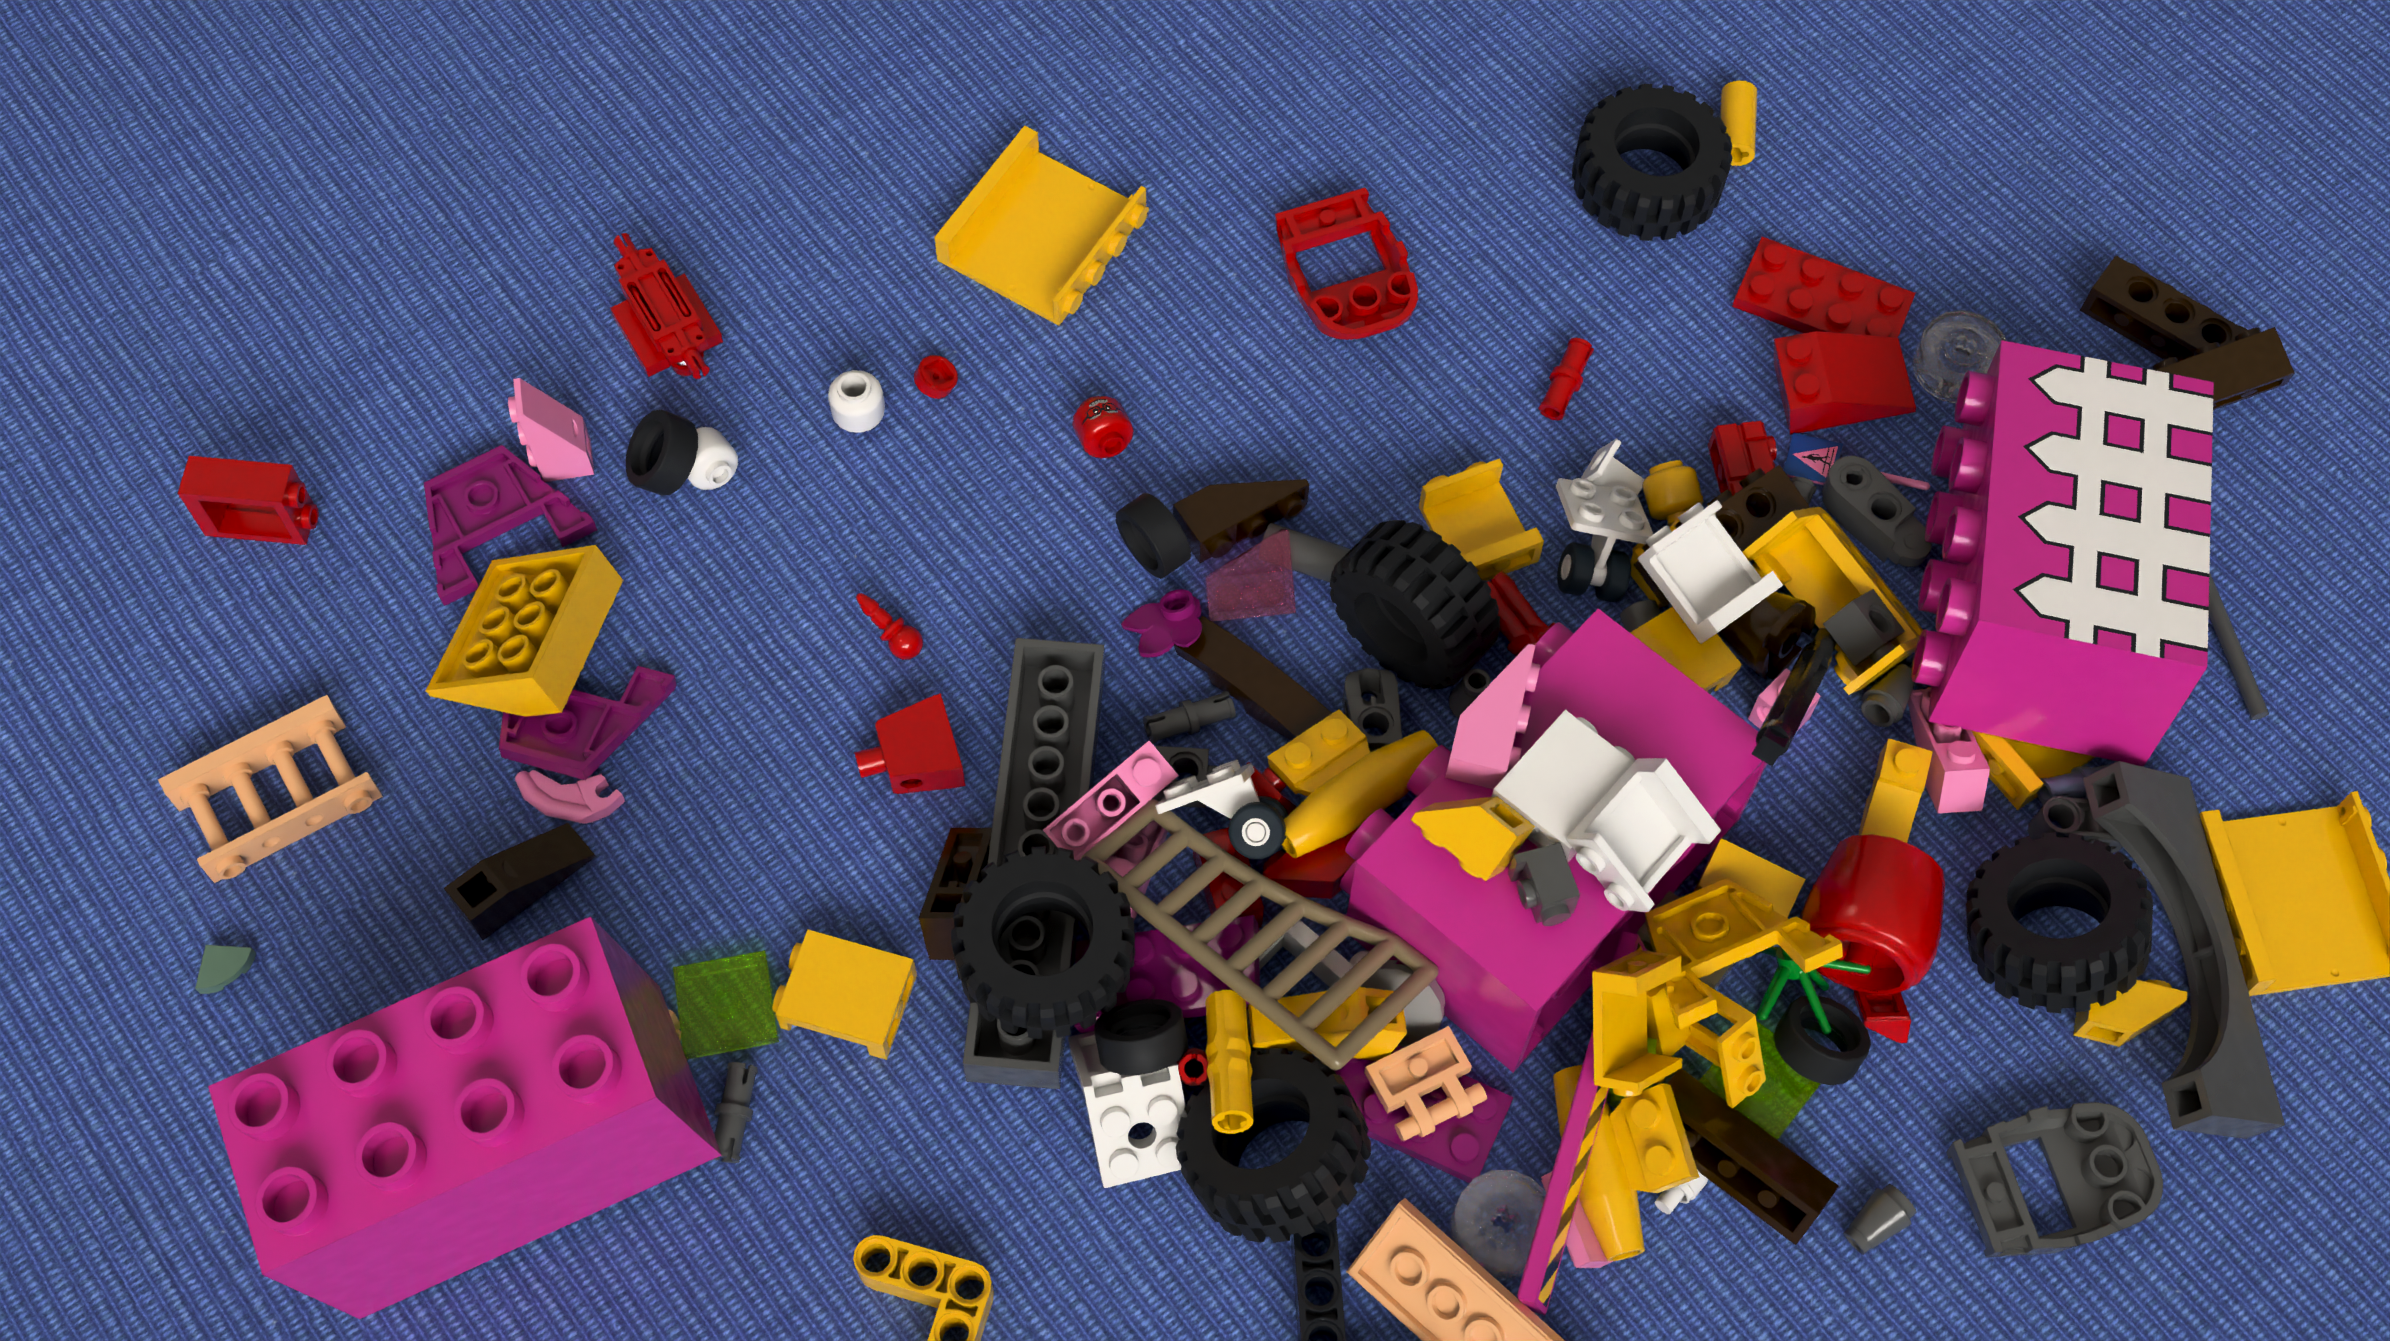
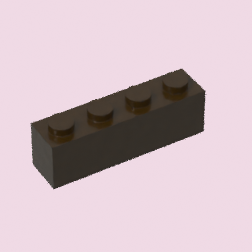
M2259 327L2252 328L2235 336V342L2221 347L2218 342L2210 343L2195 350L2193 357L2178 361L2177 357H2171L2158 362L2152 367L2155 371L2214 382L2213 410L2284 386L2295 374L2275 327L2261 332Z
M1682 1068L1679 1069L1667 1084L1671 1085L1696 1168L1703 1176L1796 1245L1822 1212L1839 1185L1737 1109L1728 1106L1726 1101Z

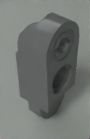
M1844 456L1834 462L1825 479L1822 499L1827 510L1839 520L1838 523L1883 563L1889 558L1896 565L1900 564L1906 567H1916L1922 564L1931 551L1932 543L1925 541V527L1913 516L1916 508L1865 458ZM1875 514L1882 516L1883 518H1885V520L1879 519L1875 516Z
M1365 668L1350 672L1345 677L1342 700L1343 711L1367 736L1370 753L1402 739L1398 682L1395 675L1387 669ZM1368 693L1374 696H1371L1369 702L1364 700L1362 698V695ZM1371 727L1379 728L1384 734L1372 736L1365 729Z

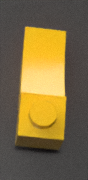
M1890 738L1887 740L1879 755L1872 789L1866 800L1858 835L1873 834L1895 838L1905 843L1908 842L1917 807L1925 789L1933 751Z

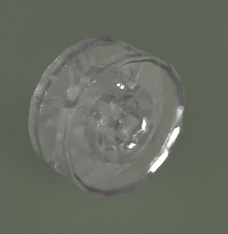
M1964 310L1946 312L1932 319L1921 335V340L1916 347L1912 363L1916 379L1928 393L1936 398L1956 403L1965 373L1969 370L1986 374L2001 340L2006 341L2005 335L1994 322L1981 314Z
M1491 1170L1475 1177L1461 1192L1450 1219L1451 1239L1494 1278L1514 1279L1522 1275L1546 1191L1531 1177L1514 1170ZM1497 1216H1501L1504 1223H1512L1508 1233L1504 1232L1502 1226H1493Z

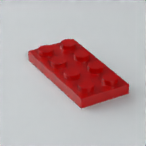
M1761 237L1732 307L1801 333L1821 331L1898 338L1916 293Z

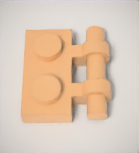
M1449 1026L1365 1067L1364 1073L1387 1114L1405 1106L1409 1118L1394 1125L1399 1138L1403 1142L1416 1135L1424 1137L1434 1132L1437 1124L1455 1115L1460 1119L1472 1113L1473 1106L1487 1100L1486 1092L1480 1083L1464 1090L1458 1078L1470 1073L1472 1065ZM1442 1087L1447 1099L1426 1108L1420 1097Z

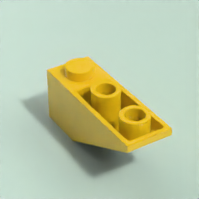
M1359 987L1314 1031L1336 1047L1394 991ZM1327 991L1282 997L1278 1002L1299 1018ZM1251 1004L1248 1005L1252 1047L1264 1049L1287 1048L1288 1051L1292 1052L1294 1050H1301L1310 1053ZM1404 1009L1353 1058L1378 1061L1390 1055L1407 1034Z

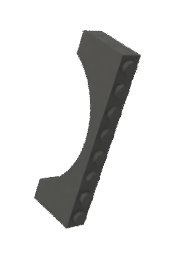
M2122 761L2115 762L2083 778L2093 820L2107 830L2123 846L2147 877L2168 915L2184 959L2191 1003L2188 1043L2178 1067L2170 1077L2161 1083L2173 1130L2247 1139L2285 1126L2190 779Z

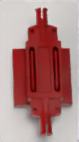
M621 234L623 241L619 235L616 236L613 243L623 258L614 267L619 277L621 290L627 300L610 307V310L647 376L650 377L669 367L681 376L692 375L695 379H700V371L703 376H706L710 369L704 362V351L723 343L721 332L684 273L675 278L664 259L659 261L652 248L637 250L629 234Z

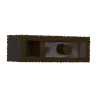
M950 828L919 916L929 960H955L951 943V930L955 928L953 921L954 911L958 903L965 902L963 891L969 882L975 880L981 883L982 881L980 870L988 865L992 828Z

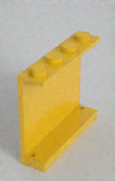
M1024 125L934 237L937 261L1060 326L1069 313L1073 315L1078 310L1083 300V294L1090 285L1095 286L1101 280L1105 266L1110 259L1121 254L1126 245L1127 237L1133 229H1139L1144 224L1147 212L1149 211V208L1146 207V188L1141 186L1129 198L1040 153L1038 132Z
M2358 791L2351 792L2335 807L2223 821L2219 810L2204 811L2199 814L2249 996L2390 977V878L2386 870L2387 860L2385 853L2376 843L2371 829V815L2368 809L2363 806Z

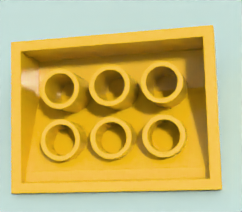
M596 545L492 560L425 691L430 697L524 717L562 713L606 616L614 603L623 579Z

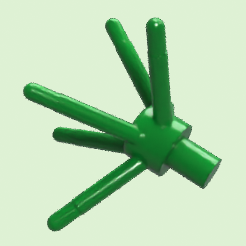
M1772 946L1760 951L1761 953L1776 957L1778 967L1756 1013L1757 1019L1766 1020L1787 979H1799L1822 1032L1829 1034L1831 1032L1830 1024L1810 980L1811 978L1821 990L1827 991L1829 984L1816 969L1805 974L1781 946ZM1839 959L1821 966L1864 974L1871 972L1870 965L1863 966Z

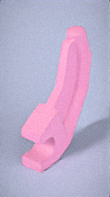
M524 770L515 777L523 799L549 817L587 824L611 815L625 802L622 793L617 789L608 797H599L600 792L609 786L602 774L589 777L586 780H579L575 784L563 785L536 770L530 772Z

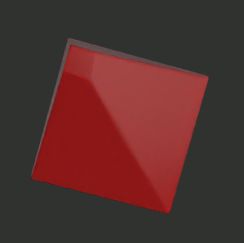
M1854 991L1853 997L1861 1020L1866 1028L1898 1043H1907L1911 1018L1901 992L1896 994H1871Z

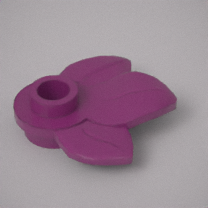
M1178 589L1165 594L1161 598L1160 603H1149L1141 606L1126 617L1121 625L1125 630L1142 634L1138 646L1141 657H1157L1168 652L1174 644L1180 647H1189L1199 638L1202 632V623L1198 618L1201 615L1202 609L1199 600L1191 592Z

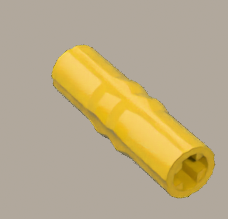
M1233 990L1215 991L1206 998L1205 1003L1207 1045L1205 1051L1208 1059L1206 1071L1210 1083L1211 1121L1214 1129L1226 1134H1236L1248 1130L1253 1125L1251 1048L1248 1040L1246 1000Z

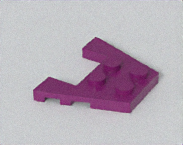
M503 445L424 482L429 529L432 533L433 563L438 582L436 584L437 594L444 606L476 591L479 587L462 554L529 520L544 515L562 547L597 531L595 522L585 511L581 512L571 504L568 497L559 490L555 491L541 479L537 472Z
M637 666L620 701L572 689L562 713L524 717L503 712L499 742L501 757L586 780L675 690L677 686L675 675Z

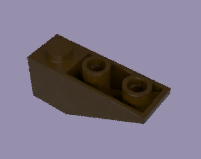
M1306 479L1208 485L1173 504V516L1184 531L1191 552L1198 562L1202 563L1211 557H1222L1232 549L1233 545L1248 537L1253 539L1262 535L1270 523H1275L1283 518L1291 519L1297 516L1307 505L1309 483Z
M566 823L481 860L444 887V890L478 936L485 940L596 856L571 825Z

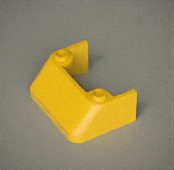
M1821 507L1791 511L1742 551L1748 561H1755L1752 566L1761 578L1773 571L1793 597L1805 600L1808 604L1815 607L1816 617L1814 623L1819 629L1825 628L1823 623L1852 600L1874 589L1905 630L1904 633L1892 641L1896 648L1875 664L1868 658L1854 666L1840 646L1836 644L1835 649L1838 653L1835 654V659L1838 664L1834 666V670L1847 685L1843 689L1848 695L1865 688L1915 652L1923 629L1836 521Z

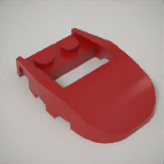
M1365 187L1275 214L1276 231L1288 282L1317 329L1323 334L1336 339H1360L1397 328L1411 318L1418 301V286L1414 273L1410 272L1407 263L1408 252L1403 241L1398 242L1390 230V222L1383 212L1374 213L1367 203L1369 192ZM1368 231L1385 270L1311 292L1296 259V253Z

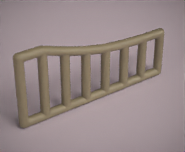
M1156 799L1148 801L1111 834L1087 851L1080 859L1081 862L1084 856H1088L1098 862L1100 875L1103 872L1109 871L1118 881V892L1126 894L1130 908L1332 1070L1343 1068L1418 996L1439 973L1435 963L1400 936L1307 899L1265 877L1195 830L1171 810L1158 814L1155 805L1159 801ZM1153 820L1172 834L1123 877L1104 863V861ZM1186 847H1189L1207 860L1158 904L1138 890L1139 887ZM1222 872H1225L1244 885L1192 932L1172 917ZM1261 895L1284 907L1278 915L1228 960H1225L1207 945ZM1302 917L1329 927L1263 989L1242 973ZM1351 936L1375 946L1299 1018L1278 1002L1346 937ZM1392 956H1395L1414 971L1336 1047L1314 1031Z

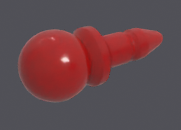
M863 593L857 594L856 600L866 616H870L871 621L879 629L884 630L880 639L888 641L891 653L902 660L915 658L923 647L921 633L913 626L904 625L902 617L893 621V617L884 608H880L876 600Z

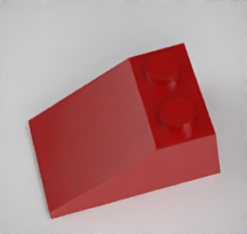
M1814 331L1774 339V368L1790 435L1916 412V405L1899 338Z

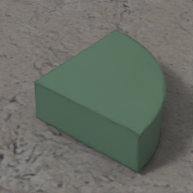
M205 945L195 989L200 994L216 993L223 990L224 986L230 984L242 973L245 974L250 969L256 952L251 947Z

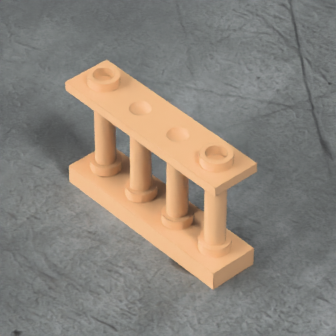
M328 695L158 779L165 795L179 812L188 807L191 808L211 848V852L197 858V861L214 883L240 875L247 866L348 814H356L366 810L373 801L383 797L368 772L355 777L334 737L336 732L346 728ZM312 744H318L339 785L316 798H313L293 759V755L296 752ZM271 765H276L297 808L271 820L250 778L253 774ZM233 786L254 830L229 842L208 799L221 790Z

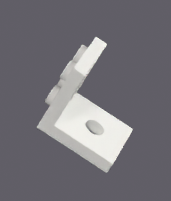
M1094 1031L1068 1037L1070 1052L1085 1098L1103 1187L1108 1188L1181 1170L1182 1166L1177 1160L1176 1145L1180 1139L1176 1133L1181 1117H1187V1113L1184 1110L1185 1100L1177 1062L1170 1067L1153 1073L1120 1075L1108 1071L1100 1064ZM1145 1122L1153 1126L1150 1135L1144 1139H1133L1128 1136L1130 1129L1138 1123Z

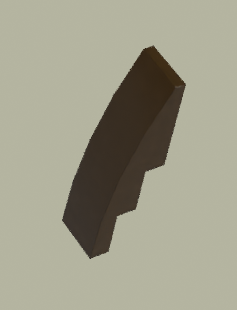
M1204 616L1199 618L1202 623L1201 635L1189 647H1180L1174 644L1178 656L1208 673L1211 684L1222 691H1228L1230 696L1242 702L1246 714L1290 741L1332 714L1307 690L1272 662Z

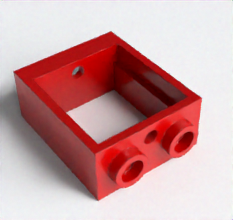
M188 456L177 494L205 536L307 545L310 530H314L317 526L319 512L317 505L313 503L305 484L300 480L292 465Z

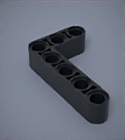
M1335 1218L1329 1224L1324 1220L1315 1225V1232L1301 1237L1299 1233L1290 1235L1298 1341H1309L1313 1336L1319 1334L1330 1337L1332 1341H1346L1337 1221ZM1309 1238H1318L1326 1244L1328 1251L1322 1256H1311L1304 1251L1302 1243ZM1312 1286H1322L1329 1291L1332 1299L1325 1305H1314L1306 1298L1305 1292Z

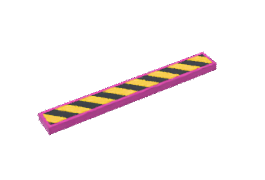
M1622 931L1612 962L1636 950L1647 951L1638 934ZM1593 1030L1517 1294L1518 1299L1531 1311L1546 1315L1609 1091L1607 1087L1594 1085Z

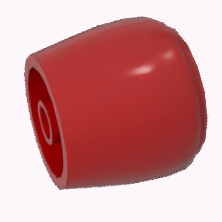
M1873 834L1853 835L1840 841L1807 896L1799 918L1810 923V931L1825 938L1830 934L1841 941L1843 957L1839 958V960L1850 961L1863 966L1870 965L1871 972L1864 974L1827 967H1819L1816 970L1834 983L1871 994H1896L1919 984L1931 968L1941 937L1945 878L1943 869L1938 863L1916 846L1891 837Z

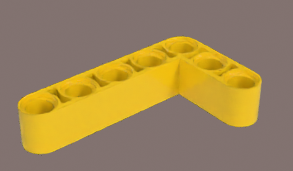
M881 1235L866 1237L858 1243L854 1250L853 1260L858 1275L865 1286L876 1291L938 1308L928 1341H942L945 1332L953 1327H962L969 1332L966 1341H981L994 1297L991 1278L984 1266L976 1262ZM884 1253L890 1257V1263L883 1271L870 1272L865 1269L868 1258L874 1254ZM921 1267H931L937 1271L934 1281L928 1285L918 1286L911 1281L914 1272ZM977 1280L984 1285L982 1293L977 1298L969 1300L958 1295V1289L965 1281Z

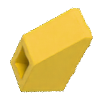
M1498 796L1433 803L1415 812L1411 818V821L1421 828L1422 835L1429 842L1446 848L1459 859V865L1463 870L1485 881L1506 869L1513 855L1518 852L1535 828L1534 825Z
M2136 979V984L2128 992L2122 994L2116 991V1000L2104 1006H2100L2096 1002L2090 1004V1010L2076 1012L2073 1035L2120 1047L2171 1016L2187 1001L2188 992L2174 989L2165 981H2141Z

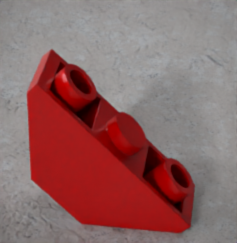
M1357 829L1298 858H1293L1282 850L1278 851L1263 866V875L1303 897L1332 899L1342 890L1340 882L1355 861L1345 850Z

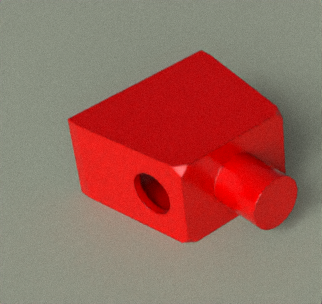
M941 693L879 719L875 723V728L880 746L854 752L861 778L887 772L892 791L895 794L965 786L963 767Z

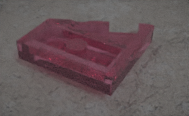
M1280 529L1205 576L1208 619L1210 621L1296 613L1288 529Z

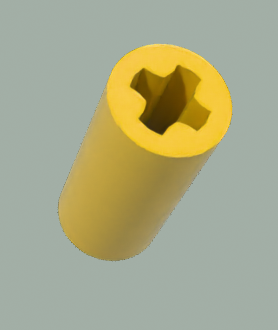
M1747 81L1730 82L1721 91L1720 118L1727 128L1725 133L1731 138L1732 166L1746 165L1755 158L1757 88Z

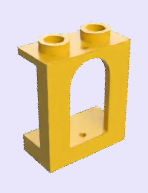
M1702 982L1716 998L1717 1013L1734 1025L1721 1036H1718L1698 1022L1679 1030L1675 1025L1664 985L1661 984L1647 991V1038L1657 1039L1656 1054L1672 1056L1686 1045L1720 1067L1727 1105L1731 1108H1734L1747 1096H1751L1759 1090L1766 1081L1755 1014Z

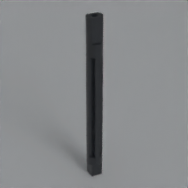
M1820 628L1811 643L1807 644L1801 651L1757 734L1756 746L1752 755L1770 766H1773L1778 757L1788 750L1830 666L1832 652L1837 642L1826 628Z

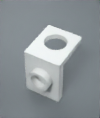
M1614 439L1597 450L1581 479L1588 480L1594 485L1608 488L1615 486L1625 487L1638 496L1644 479L1613 457L1621 444V441Z

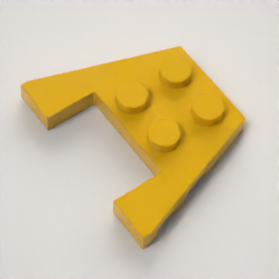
M1727 878L1645 913L1646 928L1653 951L1681 955V975L1663 983L1675 1025L1679 1030L1717 1013L1716 998L1699 978L1711 975L1717 970L1754 956L1756 953L1776 944L1781 946L1805 974L1843 957L1842 943L1839 939L1830 934L1825 938L1810 931V923L1797 916L1788 919L1773 910V903Z

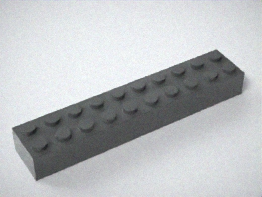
M1016 638L988 864L994 862L999 867L1005 864L1004 855L1018 850L1020 857L1032 855L1031 847L1045 846L1046 854L1057 855L1058 848L1043 829L1093 787L1105 676L1104 645ZM1039 910L1025 914L1011 923L999 940L1001 957L1011 967L1029 975L1047 976L1063 972L1074 964L1078 921L1068 914L1053 910ZM970 1003L963 1057L966 1082L1060 1089L1066 1036L1057 1038L1056 1030L1043 1031V1039L1028 1038L1027 1029L1019 1027L1014 1035L1001 1029V1023L998 1018L989 1022L979 1013L978 1004Z

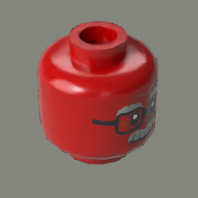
M1095 396L1086 399L1073 416L1072 426L1084 451L1092 457L1103 459L1116 456L1127 448L1132 440L1134 430L1122 404L1113 397Z

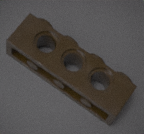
M2118 256L2113 258L2099 277L2080 309L2084 314L2163 360L2177 357L2178 361L2193 357V352L2198 348L2214 342H2218L2220 347L2235 342V336L2247 330Z
M1780 464L1766 474L1760 467L1739 482L1743 488L1742 490L1733 495L1727 489L1707 503L1709 506L1718 500L1722 505V508L1715 513V516L1741 551H1744L1791 511L1810 507ZM1746 504L1754 508L1757 517L1749 513ZM1679 521L1674 526L1677 529L1679 526L1682 525V523ZM1647 543L1642 547L1644 552L1650 548ZM1638 560L1633 565L1662 606L1665 607L1670 602Z

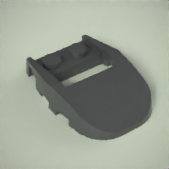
M2089 1102L2073 1104L2070 1108L2048 1110L2047 1106L2028 1110L2026 1115L2008 1122L2004 1120L1987 1127L1981 1136L1966 1143H1963L1962 1139L1952 1142L1946 1152L1948 1159L1952 1158L1982 1236L1986 1247L1983 1250L1986 1258L2053 1254L2100 1240L2103 1237L2145 1220L2156 1210L2162 1198V1173L2144 1130L2131 1115L2111 1104ZM2036 1139L2039 1140L2073 1227L2043 1236H2038L2004 1149L2007 1146Z

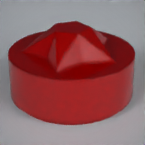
M930 355L922 359L914 372V382L917 388L931 398L939 399L948 396L958 381V373L954 365L946 358L938 355Z

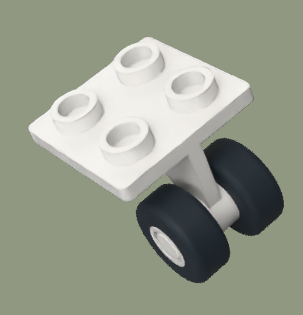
M1559 478L1556 489L1571 529L1593 534L1591 546L1572 542L1565 547L1558 565V587L1563 593L1580 596L1587 591L1589 585L1595 586V595L1599 600L1618 602L1624 596L1629 585L1631 562L1625 552L1612 550L1616 539L1646 544L1645 540L1653 535L1637 494L1625 487L1615 486L1608 488L1594 485L1592 482L1581 478L1574 480Z
M1234 760L1213 768V772L1206 775V780L1198 782L1196 776L1193 775L1170 784V788L1163 791L1165 797L1155 805L1158 814L1197 800L1231 819L1228 830L1230 842L1238 853L1250 859H1264L1271 856L1279 849L1286 838L1284 819L1288 816L1287 810L1279 801L1271 797L1257 795L1251 779V775L1255 772L1252 763L1240 767L1238 760Z

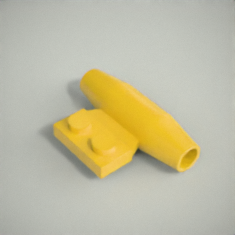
M1338 709L1268 755V764L1273 772L1295 794L1299 793L1308 796L1284 819L1286 838L1281 844L1291 857L1298 858L1348 835L1360 827L1376 810L1380 808L1385 810L1409 792L1407 784L1412 774L1427 755L1438 747L1436 741L1428 732L1420 730L1370 753L1367 736Z
M1582 1065L1565 1068L1553 1075L1561 1139ZM1661 1083L1643 1090L1640 1095L1623 1098L1613 1112L1607 1101L1605 1102L1579 1199L1607 1261L1628 1259L1645 1251L1637 1190L1660 1193L1700 1178L1674 1094L1669 1084Z

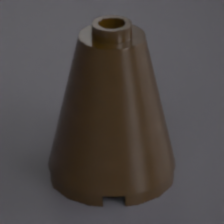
M1775 591L1717 634L1758 676L1766 680L1767 676L1775 679L1786 668H1789L1803 649L1796 645L1802 632L1810 635L1816 617L1815 607L1808 604L1805 600Z

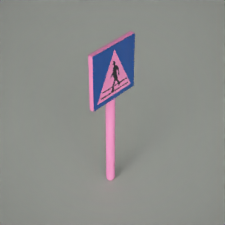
M1793 433L1784 471L1789 478L1803 477L1813 483L1824 485L1830 467L1840 458L1843 443ZM1881 472L1894 484L1921 490H1929L1930 488L1928 482Z

